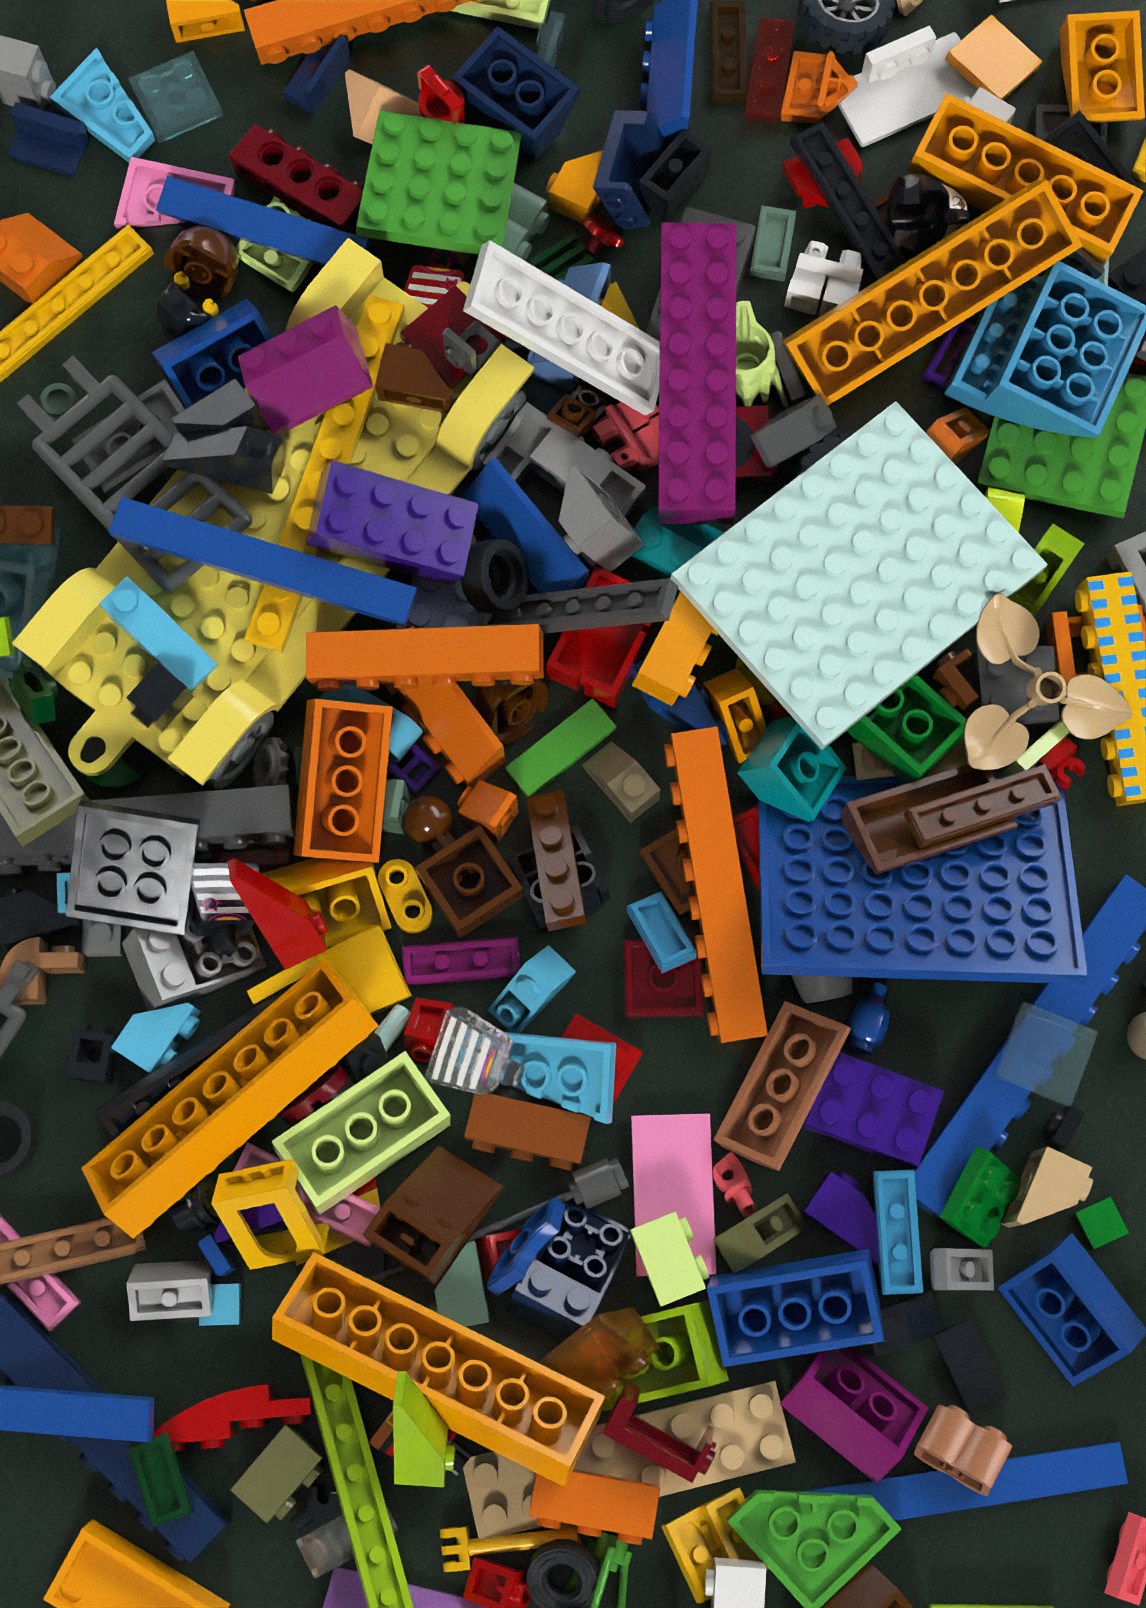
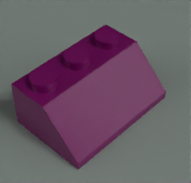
M336 305L238 356L244 384L270 432L278 435L373 387L358 330Z
M853 1346L815 1352L780 1402L782 1407L876 1484L903 1458L929 1409Z

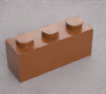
M475 1091L464 1138L472 1141L471 1148L478 1151L494 1154L495 1147L511 1150V1158L533 1162L534 1156L549 1159L548 1166L571 1171L573 1164L581 1166L591 1116Z

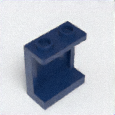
M614 111L593 189L616 225L624 229L649 227L650 218L638 200L639 180L645 174L647 164H654L668 147L648 111Z

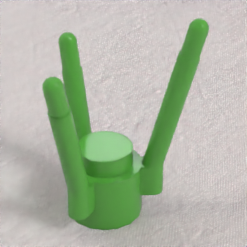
M602 1532L601 1537H597L596 1540L589 1538L587 1549L594 1554L600 1567L590 1608L599 1607L609 1571L617 1572L618 1565L620 1566L616 1608H625L628 1567L632 1552L627 1551L629 1543L617 1540L618 1536ZM574 1571L564 1590H571L578 1585L579 1576L576 1571Z

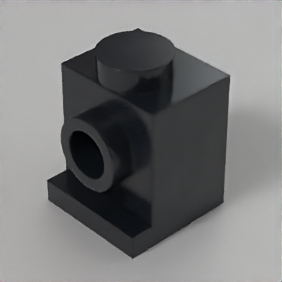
M87 1024L86 1031L74 1029L66 1077L78 1081L112 1085V1074L117 1051L111 1047L118 1037L110 1034L111 1028ZM95 1048H101L100 1060L93 1062L90 1058L91 1052Z

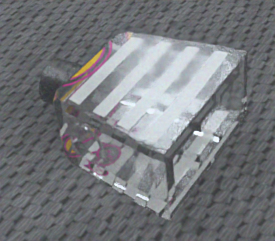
M458 1007L446 1011L424 1078L430 1083L476 1094H486L495 1091L500 1081L516 1087L522 1079L525 1066L508 1058L513 1044V1039L471 1010L465 1007Z

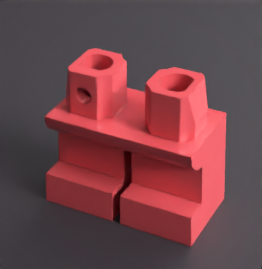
M622 402L615 406L611 404L605 407V417L592 426V435L601 447L617 439L622 447L610 454L614 459V464L626 472L637 468L641 474L658 464L659 408L655 405L654 412L643 415Z

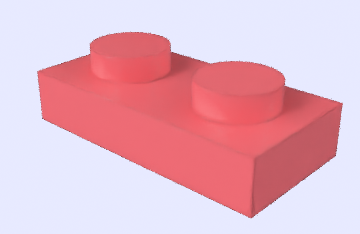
M1128 1512L1126 1521L1119 1532V1545L1114 1561L1107 1571V1585L1104 1593L1140 1605L1146 1585V1518Z

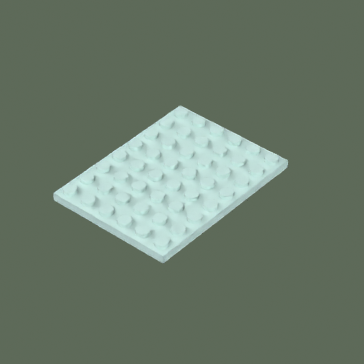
M895 401L674 571L670 579L820 749L823 750L976 626L983 608L994 595L1001 593L1009 599L1040 574L1048 564Z

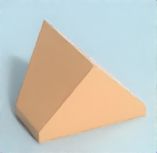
M350 69L345 72L354 137L373 144L379 110L420 116L419 103Z

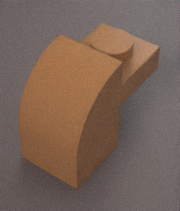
M40 937L24 940L7 953L1 964L0 990L7 981L16 961L19 960L23 963L29 961L38 967L40 971L25 988L15 1004H46L47 974L86 973V957L79 952H75V947L52 946L51 952H48V943Z

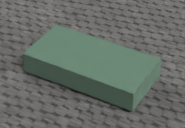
M761 205L749 276L785 282L797 211Z

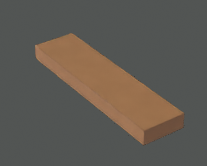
M103 1218L1 1242L0 1286L145 1252L147 1249L143 1231L133 1239L109 1218Z

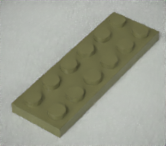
M0 668V813L23 847L77 812L80 801H89V799L38 724L33 725L31 721H25L20 712V706L10 691V681Z

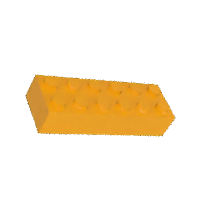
M948 93L945 94L906 172L908 174L922 173L958 191L967 203L985 212L1034 181L1047 180L1083 245L1081 248L1102 267L1113 254L1143 193V190Z

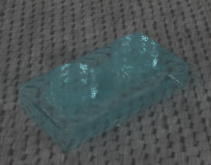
M555 11L550 12L547 24L541 23L537 36V45H540L537 56L553 68L555 67L565 35V14Z

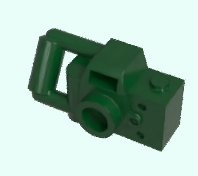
M32 659L21 660L17 669L13 670V677L9 687L20 706L23 718L26 722L31 721L33 725L56 720L54 700L58 699V691L53 677L46 678L42 676L41 669L35 665Z

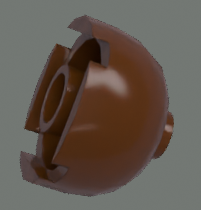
M195 226L182 231L173 240L165 254L163 265L165 271L168 267L169 271L173 274L172 282L174 281V275L179 271H182L185 276L189 277L190 287L182 290L183 292L198 299L206 300L209 298L208 294H220L218 298L220 299L224 298L232 290L240 263L236 247L228 237L210 227Z
M534 679V683L530 685H514L510 683V680H495V685L477 686L473 706L503 744H510L522 738L535 726V723L529 720L536 714L537 710L543 714L549 695L547 686L539 679Z

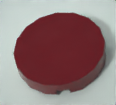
M337 1063L334 1067L327 1070L304 1093L297 1096L278 1113L287 1124H293L312 1114L313 1107L318 1103L328 1102L347 1082L348 1075L344 1067Z

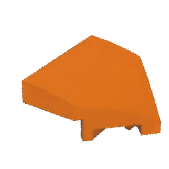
M794 51L781 110V121L816 123L858 87V82L852 75L849 76L837 62L833 51H830L827 55Z

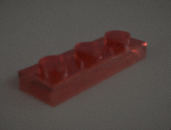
M760 17L744 119L779 124L795 22Z

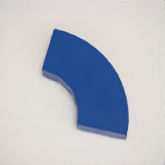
M557 1197L545 1203L520 1228L522 1231L511 1243L510 1248H505L499 1257L487 1283V1288L496 1296L525 1278L527 1270L537 1253L548 1240L560 1231L566 1205Z

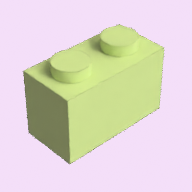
M675 1211L630 1230L660 1307L706 1289L703 1280L710 1277L701 1255L694 1257L688 1242L694 1240V1236L686 1217L678 1219Z

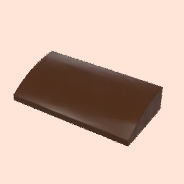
M969 764L848 802L840 815L858 851L876 875L1016 829L1018 826L1015 818L922 849L919 848L904 817L907 809L996 780L991 770L974 769Z

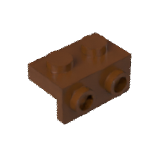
M968 648L958 655L954 651L945 655L936 663L937 668L928 676L930 679L928 685L962 716L966 715L979 697L960 673L972 656Z

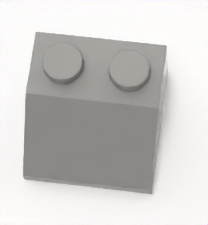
M576 465L570 468L559 516V522L567 532L563 539L577 555L581 553L592 567L599 564L611 573L641 548L644 543L609 494Z

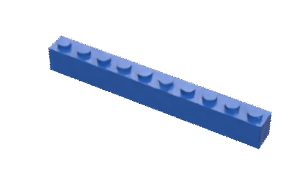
M1127 874L1115 883L1082 930L1088 975L1085 984L1044 983L926 1149L919 1166L912 1169L915 1171L917 1205L935 1219L940 1218L939 1216L975 1147L978 1146L988 1151L991 1149L995 1153L1000 1149L1009 1136V1133L1004 1130L1012 1118L1018 1121L1024 1115L1031 1104V1101L1027 1099L1028 1095L1035 1086L1041 1089L1054 1071L1049 1065L1056 1055H1059L1061 1058L1065 1056L1076 1040L1071 1036L1078 1024L1085 1026L1098 1008L1093 1005L1094 1001L1100 993L1106 996L1117 983L1119 976L1115 972L1120 964L1124 962L1128 965L1140 950L1141 946L1136 942L1142 933L1146 932V888Z

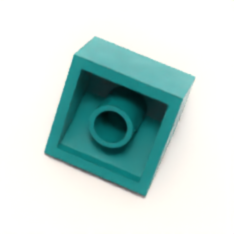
M657 501L641 517L634 529L644 545L626 559L625 562L657 580L671 578L674 571L724 533L708 524H658Z
M789 716L770 722L737 773L760 801L810 822L814 821L847 767L829 745L821 750L796 720Z

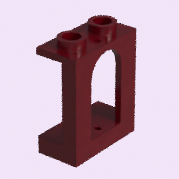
M626 1381L608 1416L603 1434L693 1483L698 1472L705 1475L716 1454L714 1449L717 1443L712 1441L713 1427L707 1426L695 1449L633 1415L632 1413L637 1405L641 1388Z

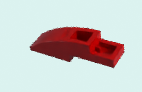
M273 1383L250 1386L217 1395L182 1411L160 1426L153 1433V1437L169 1432L175 1451L185 1450V1442L200 1441L201 1449L225 1447V1439L236 1436L235 1421H240V1428L265 1426V1418L281 1417V1425L305 1423V1415L315 1413V1408L311 1396L274 1399Z

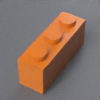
M573 1469L565 1487L536 1473L529 1516L537 1517L536 1525L560 1529L561 1522L578 1525L577 1533L601 1537L602 1530L618 1533L617 1540L642 1545L643 1538L652 1539L660 1486Z

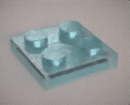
M194 51L128 78L158 143L224 116L222 108Z

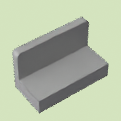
M208 1260L135 1264L126 1283L130 1321L211 1316L213 1303L210 1279L213 1269Z

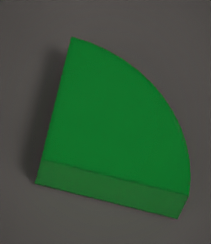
M121 757L107 772L97 776L88 775L86 777L94 785L104 789L129 788L142 780L141 776Z

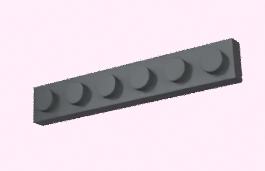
M670 578L525 595L521 604L513 610L485 613L481 626L539 624L544 634L669 621L678 586Z

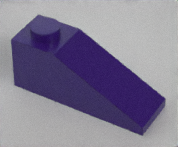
M842 1171L838 1175H835L833 1172L828 1173L801 1211V1214L853 1251L870 1249L872 1263L879 1269L876 1217L865 1195L857 1190L860 1184Z

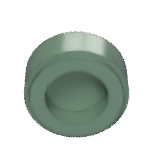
M54 383L47 386L40 395V406L53 421H56L78 402L73 389L63 383Z

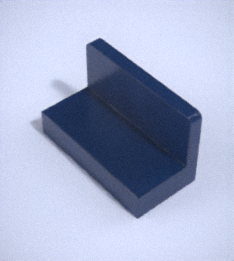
M339 35L334 44L323 46L318 51L307 54L284 89V99L315 115L351 60L347 38Z
M15 102L10 115L17 131L8 150L9 156L19 161L69 176H75L90 141L83 123Z

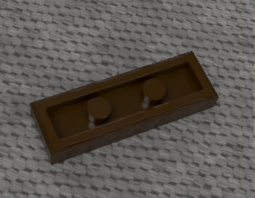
M710 2L711 103L747 102L745 2Z

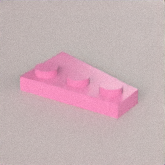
M131 157L114 226L116 229H123L128 224L132 228L186 223L159 214L156 211L167 176L233 197L237 183L232 178Z

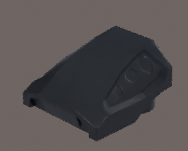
M576 824L571 827L585 914L588 917L595 914L610 899V895L592 853ZM534 846L517 854L513 851L507 854L512 869L523 888L539 928L548 929L545 921Z

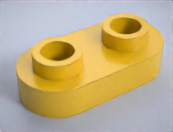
M394 859L385 863L379 871L378 883L397 925L407 933L417 934L423 932L432 922L433 910L414 868L410 863L401 859ZM395 872L404 874V879L399 884H393L390 881L391 875ZM409 907H418L420 914L416 918L407 917L406 911Z

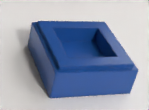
M209 1234L198 1241V1246L216 1275L227 1276L238 1269L226 1247L216 1243L214 1234Z

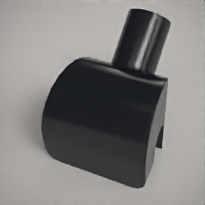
M325 1483L312 1484L306 1506L290 1519L293 1526L301 1532L313 1521L325 1523L340 1515L342 1510L336 1489L331 1490L328 1499L324 1494Z

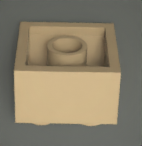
M1044 1147L1031 1152L1020 1178L1022 1181L1018 1186L1017 1197L1009 1204L1001 1224L1008 1228L1024 1225L1077 1205L1079 1200L1085 1201L1093 1184V1179L1089 1178L1092 1167L1050 1147Z

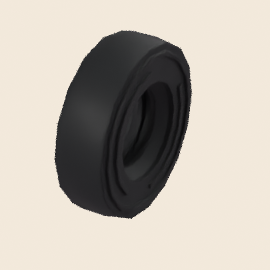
M555 1539L544 1543L533 1554L526 1571L527 1589L533 1601L541 1608H587L593 1598L600 1567L594 1554L583 1544L570 1539ZM566 1564L577 1572L579 1583L571 1590H559L550 1583L548 1571L555 1565Z

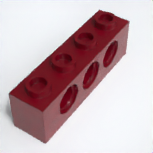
M254 124L228 155L236 175L271 197L279 198L290 209L299 212L301 216L312 220V222L353 235L356 234L364 186L356 181L350 183L345 180L331 165L326 163L321 165L316 162L302 147L296 146L294 148L287 144L276 131L272 129L266 131L257 124ZM308 179L307 181H305V182H303V183H299V182L302 181V180ZM331 197H336V198L333 199V200L327 201V199H329V198H331Z

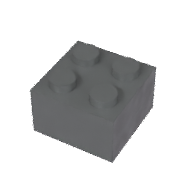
M1036 646L1030 654L1018 656L1020 660L1032 667H1039L1042 673L1056 672L1053 646ZM979 648L975 651L970 660L971 686L979 697L973 704V711L981 706L993 704L1003 707L1010 716L1029 701L1026 688L1028 682L1033 678L1032 674L1014 665L1011 658L1002 664L996 665L987 661L980 653ZM1056 702L1046 706L1036 705L1021 715L1015 722L1022 724L1028 732L1048 731L1060 720L1059 704Z

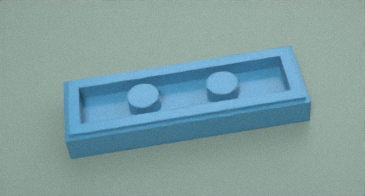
M874 1171L872 1173L881 1295L923 1293L915 1171Z

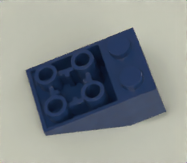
M569 1199L562 1202L566 1206L560 1231L548 1240L537 1253L527 1270L525 1278L518 1282L505 1311L577 1348L632 1239L629 1228L590 1208L587 1209L581 1203L577 1205L575 1200Z

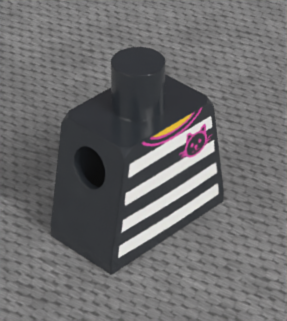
M195 863L188 920L194 935L214 937L215 952L222 955L232 954L239 950L237 935L248 934L255 921L230 882L228 863ZM244 863L259 872V863Z

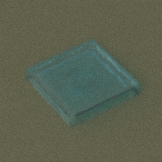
M1022 1002L994 1076L1069 1107L1073 1103L1098 1031L1027 1002Z

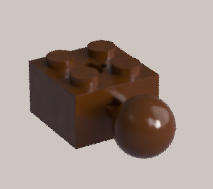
M422 796L413 800L408 805L404 813V827L407 834L414 841L425 845L431 844L436 854L417 865L415 869L418 877L458 937L462 938L523 898V888L481 825L455 840L450 833L453 817L449 806L438 797ZM469 876L472 880L479 878L476 882L477 886L473 889L468 887L462 888L464 886L463 878Z

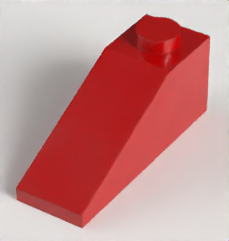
M236 858L228 861L231 884L285 970L327 950L325 934L329 933V928L320 911L313 913L306 900Z

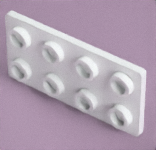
M929 25L866 53L862 73L853 76L858 82V87L838 104L861 147L870 145L933 117L946 93L962 101L966 96L970 98L974 96L977 89L945 60L948 52L961 41L957 33L953 32L936 40V36Z

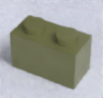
M287 1424L230 1490L264 1522H270L275 1516L282 1520L297 1503V1500L292 1497L302 1484L309 1488L324 1471L320 1462L326 1455L292 1424Z

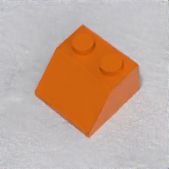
M29 213L0 220V282L30 305L61 281L83 257L82 253Z

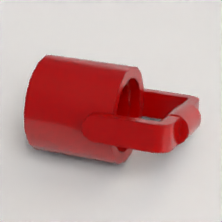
M426 65L419 70L417 78L418 86L421 90L418 98L420 117L452 121L454 125L458 122L467 124L464 94L460 87L451 81L443 80L430 65Z

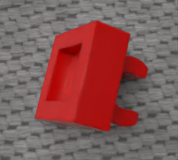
M1066 736L1043 756L1038 766L1045 764L1053 781L1056 779L1057 784L1063 789H1069L1072 782L1065 775V771L1072 770L1080 777L1085 772L1084 763L1074 758L1077 745Z

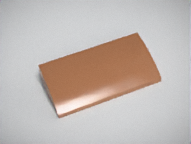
M784 1001L768 1036H766L713 1140L734 1154L779 1171L851 1028Z

